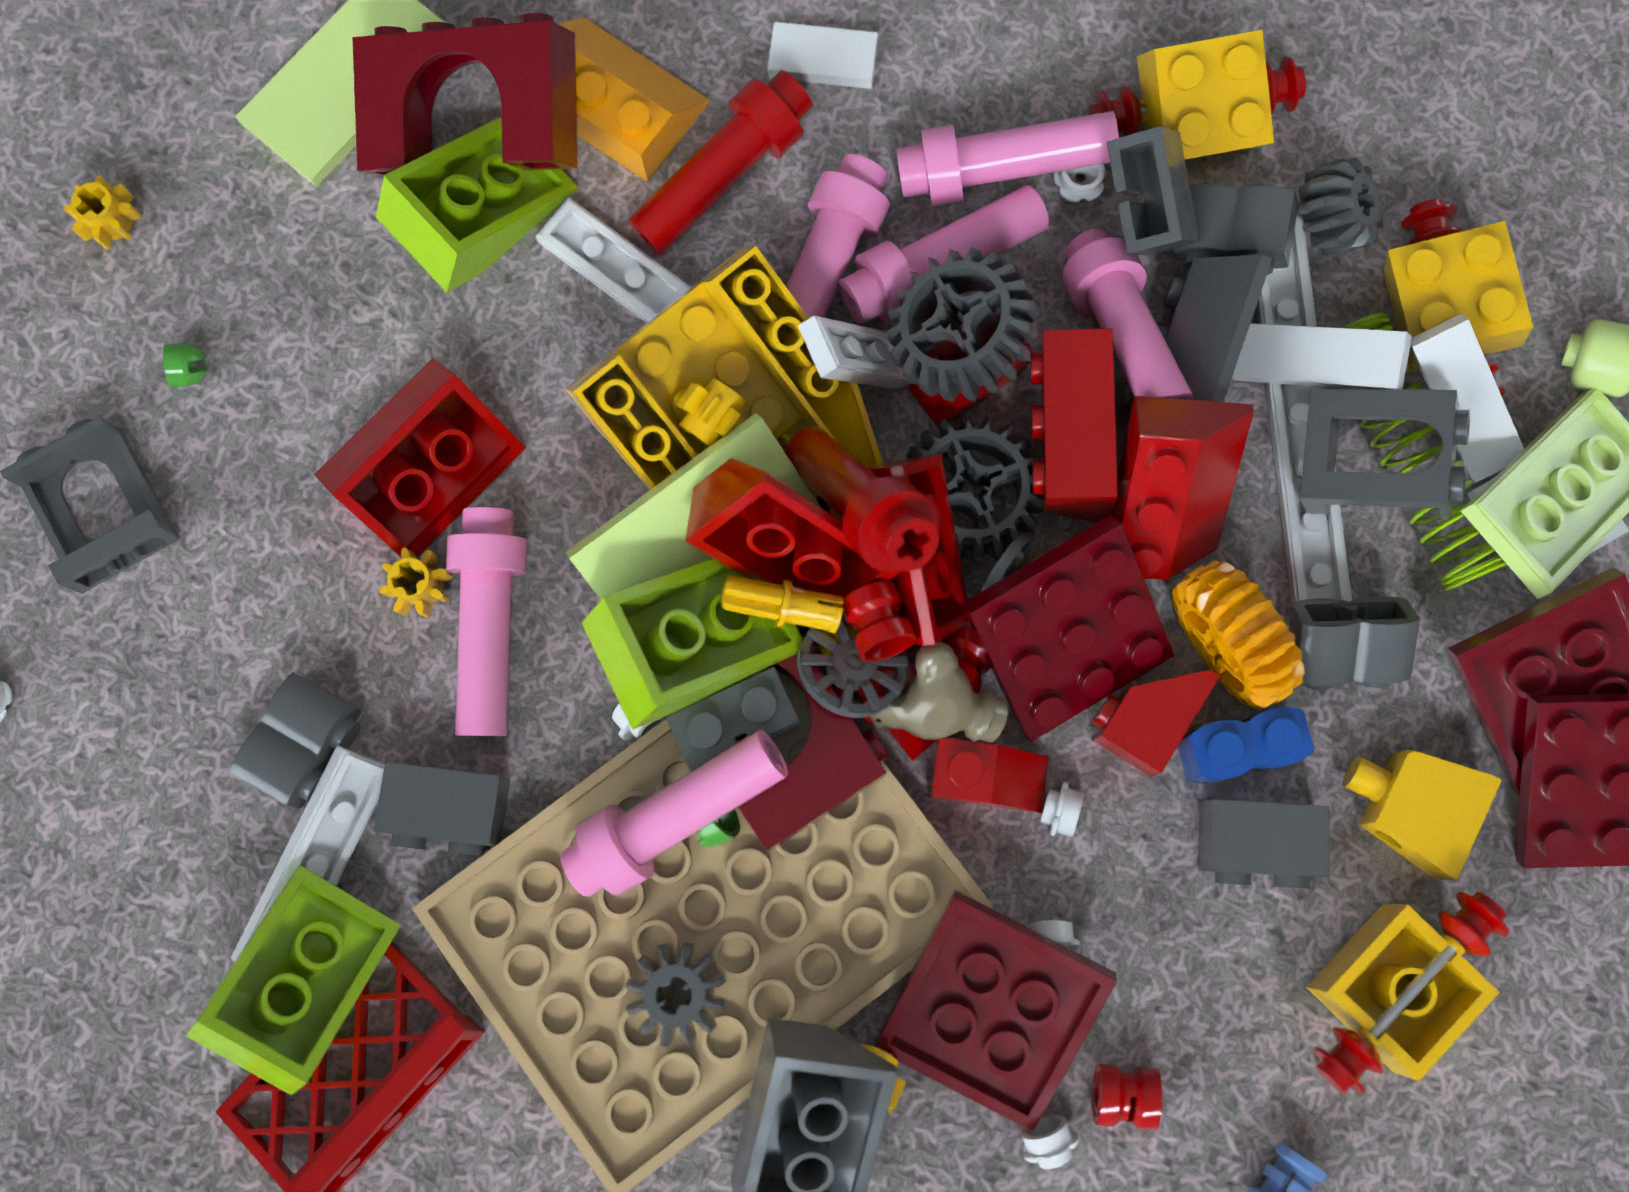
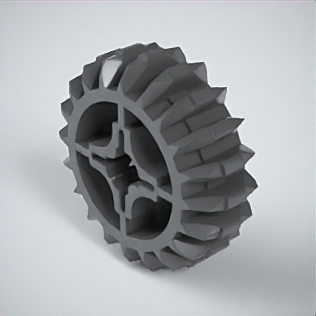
M971 247L963 259L958 251L950 249L947 261L944 264H940L937 259L928 257L929 271L923 276L920 273L910 271V279L914 284L910 290L896 289L897 299L902 303V306L887 310L889 320L895 325L885 332L888 341L894 347L890 352L893 361L902 368L903 376L911 384H919V388L925 394L932 397L939 393L946 401L954 403L959 393L962 392L967 400L976 402L979 387L983 385L990 393L997 394L998 383L996 379L1004 374L1006 378L1016 380L1017 372L1012 366L1016 360L1031 361V353L1024 344L1039 340V331L1032 323L1041 318L1040 309L1032 301L1035 298L1032 286L1028 281L1022 279L1023 274L1016 265L1006 264L1001 255L995 252L990 253L985 258L980 250ZM979 291L970 296L959 295L965 292ZM959 311H960V312L962 313V315H963V321H964V323H965V325L963 326V328H964V330H965V332H966L967 339H965L964 336L962 335L961 325H962L963 323H962V321H961V319H960V317H959V314H958ZM956 353L967 355L966 358L954 361L935 359L940 355H943L945 358Z
M966 414L961 417L958 431H955L953 425L947 419H944L939 424L940 438L928 430L922 432L920 441L924 449L910 446L906 452V458L911 459L941 453L942 458L948 456L953 478L947 484L951 511H959L968 515L974 527L978 526L979 528L965 529L954 525L959 555L961 558L963 548H971V561L976 565L982 563L985 546H988L991 556L995 560H999L1005 552L1002 539L1010 546L1022 534L1020 530L1033 533L1038 526V521L1030 513H1042L1044 511V499L1033 494L1031 475L1033 460H1041V457L1023 458L1031 445L1029 438L1021 439L1013 445L1010 442L1014 430L1011 424L1004 426L999 435L991 431L993 418L990 416L984 417L980 429L973 428L970 415ZM969 450L987 453L998 459L1001 463L994 466L980 465L973 459ZM965 479H969L972 486H983L979 498L975 499L971 492H960ZM1014 482L1016 489L1015 508L1008 517L996 524L992 516L994 507L991 496L1002 491L1005 485Z

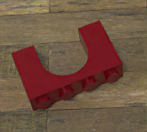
M527 13L520 16V23L504 24V21L500 19L481 17L471 19V27L455 28V25L450 23L426 22L422 24V31L408 32L401 27L379 26L374 28V35L352 37L357 171L383 177L385 174L433 151L432 110L436 95L450 75L464 66L476 63H483L488 68L499 89L503 163L528 171L578 168L575 33L555 23L554 17L551 15Z
M813 640L810 654L823 655ZM798 653L768 668L774 667L776 671L793 680L807 698L811 709V728L808 739L799 755L787 765L788 777L738 806L767 852H770L885 777L887 773L881 763L889 759V756L873 731L869 729L861 734L851 717L841 716L827 710L808 693L798 672ZM810 665L817 682L824 678V675L818 668L819 665ZM834 683L825 689L828 694L839 700L842 699L844 689L839 688Z

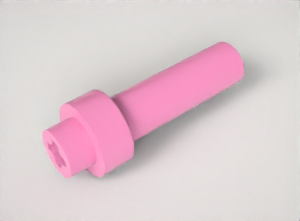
M1110 111L959 138L955 137L953 124L921 130L923 144L896 148L903 198L930 193L932 207L963 202V187L1110 163L1107 141L1119 138L1115 113Z
M846 154L837 172H822L808 202L809 210L817 218L786 287L809 318L812 316L826 318L838 291V281L844 277L860 239L875 238L890 207L889 200L881 193L888 178V173L882 166L866 157Z
M1026 185L901 249L890 241H884L855 257L856 272L838 281L839 293L848 313L859 325L877 316L885 324L892 325L893 323L889 320L887 310L902 306V303L897 299L896 289L910 290L914 284L910 279V271L920 273L923 276L929 271L928 257L937 259L940 264H944L947 261L950 249L958 251L963 259L971 247L980 250L985 258L992 252L1000 254L1047 230L1049 217L1045 204L1033 187Z
M1091 229L1076 236L1066 250L1068 261L1062 273L1064 286L1078 312L1086 316L1096 317L1101 329L1113 328V354L1133 395L1195 400L1141 294L1146 284L1147 275L1138 255L1127 254L1125 239L1112 237L1104 229Z
M494 507L464 508L462 513V534L447 536L446 571L460 574L455 735L507 736L512 576L526 574L527 539L513 536L514 511Z
M758 730L626 812L616 805H607L577 825V842L561 852V864L568 880L580 894L590 897L603 888L614 895H622L649 879L654 874V857L788 777V768L781 752L767 733L763 730Z

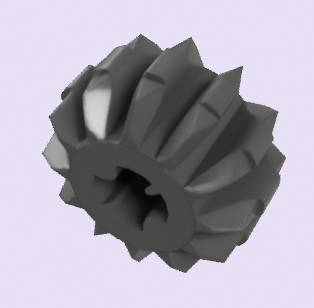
M1357 158L1339 159L1320 165L1315 170L1306 173L1304 185L1299 187L1298 194L1302 200V206L1298 208V211L1303 215L1304 219L1302 229L1303 231H1309L1310 243L1313 248H1320L1325 255L1335 253L1341 255L1364 248L1366 244L1376 241L1378 229L1383 226L1384 220L1380 214V207L1384 203L1379 199L1378 190L1380 185L1373 182L1370 167L1363 166Z
M689 942L682 944L677 962L674 961L672 950L667 943L659 945L657 947V956L661 968L652 959L646 956L640 957L637 965L649 979L630 978L626 982V988L630 991L644 993L643 999L636 1000L626 1006L628 1014L635 1015L647 1010L650 1015L640 1025L639 1032L646 1036L658 1023L663 1025L660 1045L666 1047L671 1045L676 1027H679L682 1040L687 1046L694 1044L697 1040L693 1020L703 1030L710 1033L716 1028L717 1023L704 1008L724 1010L727 1007V999L722 996L709 994V989L720 987L727 982L726 975L719 973L706 979L703 971L712 965L715 958L711 953H706L695 966L690 964L694 950L693 944ZM677 978H680L687 983L683 990L691 989L692 1000L684 1001L676 1010L667 1005L671 997L664 999L662 989L672 985Z

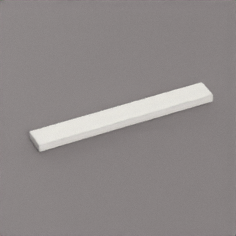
M1299 211L1297 212L1288 268L1273 269V273L1266 276L1256 305L1257 324L1317 327L1305 231L1302 229L1304 224L1303 215ZM1265 383L1291 603L1318 598L1352 601L1340 505H1331L1330 514H1309L1306 512L1300 499L1311 389H1325V387Z

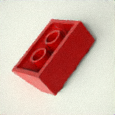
M1113 328L1043 330L1041 350L1030 351L1031 384H1041L1042 405L1031 406L1032 439L1043 440V460H1033L1032 462L1033 494H1044V512L1090 522H1100L1112 514L1118 497Z
M432 358L314 475L340 503L401 558L402 548L405 547L418 557L463 512V509L467 508L526 447L452 371Z
M1134 396L1117 477L1118 497L1111 515L1123 524L1144 579L1169 580L1217 550L1254 414L1253 404Z
M941 453L867 467L879 478L898 477L906 480L932 502L937 512L939 544L932 559L917 570L902 571L888 580L897 585L902 598V605L899 609L901 617L911 621L917 638L914 644L922 646L934 645L968 623V619L960 605L967 600Z
M730 458L693 487L685 541L747 579L781 585L784 580H789L792 582V587L819 593L841 595L844 599L849 593L862 586L874 582L888 581L902 572V570L883 572L871 567L847 543L841 521L763 470Z

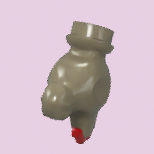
M938 642L934 645L922 646L917 652L915 664L917 674L913 676L891 706L879 714L864 718L868 722H873L876 729L889 727L894 730L903 729L925 740L943 739L963 730L965 736L970 741L976 742L980 740L985 743H993L1005 726L1008 716V704L1005 700L996 697L994 691L983 690L977 694L972 692L968 675L958 666V660L952 648L945 643ZM876 691L879 700L887 695L882 691ZM867 698L863 701V705L868 704Z

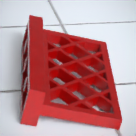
M393 942L390 943L384 955L396 967L395 993L369 994L368 980L355 1002L354 1037L334 1038L330 1046L353 1045L352 1081L326 1082V1051L312 1074V1083H307L299 1089H312L310 1126L284 1127L286 1092L272 1084L262 1085L265 1080L252 1073L215 1111L284 1192H340L485 1033L469 1015H463ZM408 981L419 992H408ZM426 999L441 1015L424 1034L406 1035L408 1000ZM395 1000L394 1035L367 1037L368 1002ZM406 1042H416L406 1053ZM393 1043L392 1069L383 1079L365 1080L367 1044ZM365 1087H374L364 1098ZM351 1088L350 1115L340 1125L324 1126L325 1089ZM272 1091L270 1128H254L238 1112L255 1092ZM333 1132L323 1143V1133ZM309 1133L308 1160L294 1174L282 1161L284 1134ZM261 1135H269V1145Z

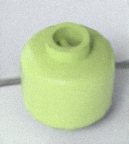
M1595 319L1587 325L1583 335L1571 333L1561 365L1572 367L1570 381L1573 387L1584 391L1598 389L1604 395L1621 398L1629 392V325L1604 319Z

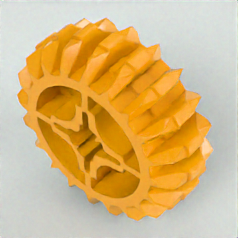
M1214 560L1188 573L1187 576L1182 578V582L1172 589V608L1176 612V621L1182 626L1185 637L1189 640L1207 668L1220 675L1217 682H1220L1226 688L1228 694L1237 698L1241 704L1259 711L1269 705L1281 702L1293 693V689L1303 683L1302 676L1305 674V667L1301 661L1302 651L1294 643L1295 635L1288 630L1283 621L1284 617L1273 607L1272 599H1267L1260 591L1258 584L1251 583L1248 580L1245 572L1235 569L1233 565L1225 561L1221 563Z

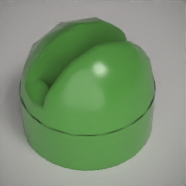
M164 344L163 362L168 385L170 387H186L203 380L208 372V368L189 366L193 365L195 361L205 359V354L191 344Z
M733 809L697 831V834L700 836L697 843L701 846L712 848L723 845L737 836L740 832V822L735 810Z

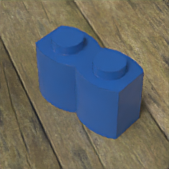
M1293 707L1272 708L1242 721H1215L1186 733L1178 745L1186 780L1200 784L1234 778L1249 770L1266 771L1291 765L1305 759L1315 751L1304 710Z

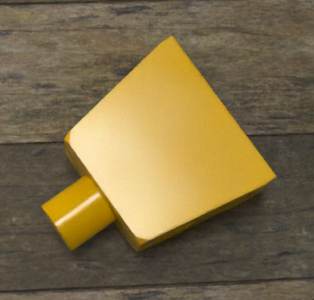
M1404 750L1392 753L1385 768L1357 756L1345 773L1343 787L1370 800L1359 823L1360 826L1436 880H1458L1502 779L1424 753Z

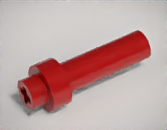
M780 70L767 84L752 78L728 102L734 116L627 219L633 230L658 255L661 256L767 152L773 157L780 159L804 136L799 121L813 108V102L805 89L789 73Z
M804 428L790 439L785 454L802 480L843 518V533L847 543L871 567L883 572L913 571L923 567L932 559L939 544V534L937 531L938 516L934 505L925 495L902 478H879L821 428Z

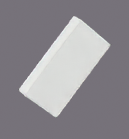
M774 22L768 63V78H773L780 70H783L801 82L872 89L878 32Z

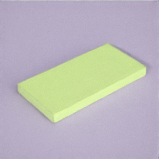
M348 0L235 117L243 127L317 187L356 146L352 37L374 35V28L379 26H395L404 28L408 32L422 31L423 23L444 21L418 0Z
M1589 389L1579 395L1461 510L1465 517L1537 599L1551 594L1629 512V422L1602 391L1598 389Z
M756 413L726 434L725 437L712 444L565 552L600 599L713 558L685 541L693 487L730 458L767 472L820 507L762 417Z

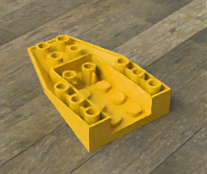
M757 246L739 249L565 388L649 490L708 448L679 426L687 412L676 404L692 382L694 384L698 383L705 389L712 378L721 381L748 402L740 416L745 420L755 413L762 417L784 452H786L790 439L797 432L804 428L817 427L827 432L866 467L883 463L858 384L820 377L798 325L808 320L809 317ZM806 484L821 509L843 523V518Z

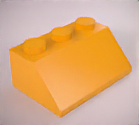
M585 17L558 24L575 33L577 135L648 182L708 105L709 99Z

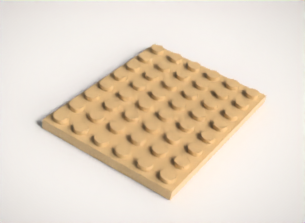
M766 668V669H764V670H762V671H760V672H758V673H756V674H754V675H752V676H750V677H748V678H746V679H749V678H751V677H753V676H755V675H757V674H759V673H761V672H764V671L768 670L769 668ZM776 671L800 722V728L773 740L781 752L786 765H789L802 751L808 739L811 728V709L807 698L799 686L786 675ZM664 719L411 908L608 1192H629L749 1098L768 1018L825 1025L836 1030L912 971L954 890L989 908L994 907L884 762L881 765L887 772L885 777L770 852L765 851L737 807L734 810L739 818L740 832L725 844L712 848L701 846L697 843L700 836L695 832L654 857L653 876L624 894L614 895L603 888L590 897L583 896L570 883L561 864V852L577 842V825L610 804L616 805L626 812L691 772L667 719ZM744 734L735 739L737 742H740L747 738V735ZM689 942L693 944L694 950L690 964L695 966L706 953H711L715 958L712 965L703 971L706 979L719 973L726 975L727 982L720 987L709 989V994L722 996L727 999V1007L724 1010L704 1008L717 1023L716 1028L710 1033L703 1030L693 1020L697 1040L694 1044L687 1046L682 1040L679 1027H676L674 1039L671 1045L666 1047L660 1045L663 1025L658 1023L646 1036L639 1032L640 1025L650 1015L647 1010L635 1015L628 1014L626 1006L636 1000L643 999L644 993L630 991L626 988V982L630 978L649 979L637 965L640 957L646 956L652 959L661 968L657 956V947L659 945L667 943L672 950L674 961L677 962L682 944ZM677 978L672 985L663 987V998L671 997V1000L667 1003L669 1007L677 1010L684 1001L692 1000L691 989L683 990L687 985L685 980Z

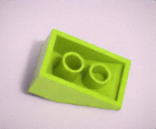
M501 117L385 174L383 176L376 218L448 293L483 273L567 200L568 197L575 193L578 186L562 169L528 171L503 163Z
M715 558L604 596L582 621L584 630L632 730L680 711L797 654L803 639L796 625L784 623L782 628L776 627L773 619L727 611L722 608L721 592L726 578L731 575L742 578L746 577Z
M299 865L185 1036L284 1092L293 1095L309 1081L401 925Z

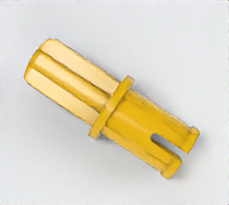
M731 575L726 578L723 584L721 604L722 608L727 611L773 619L776 627L782 628L784 623H790L836 633L843 608L838 606H842L843 596L792 587V582L789 580H784L781 585Z

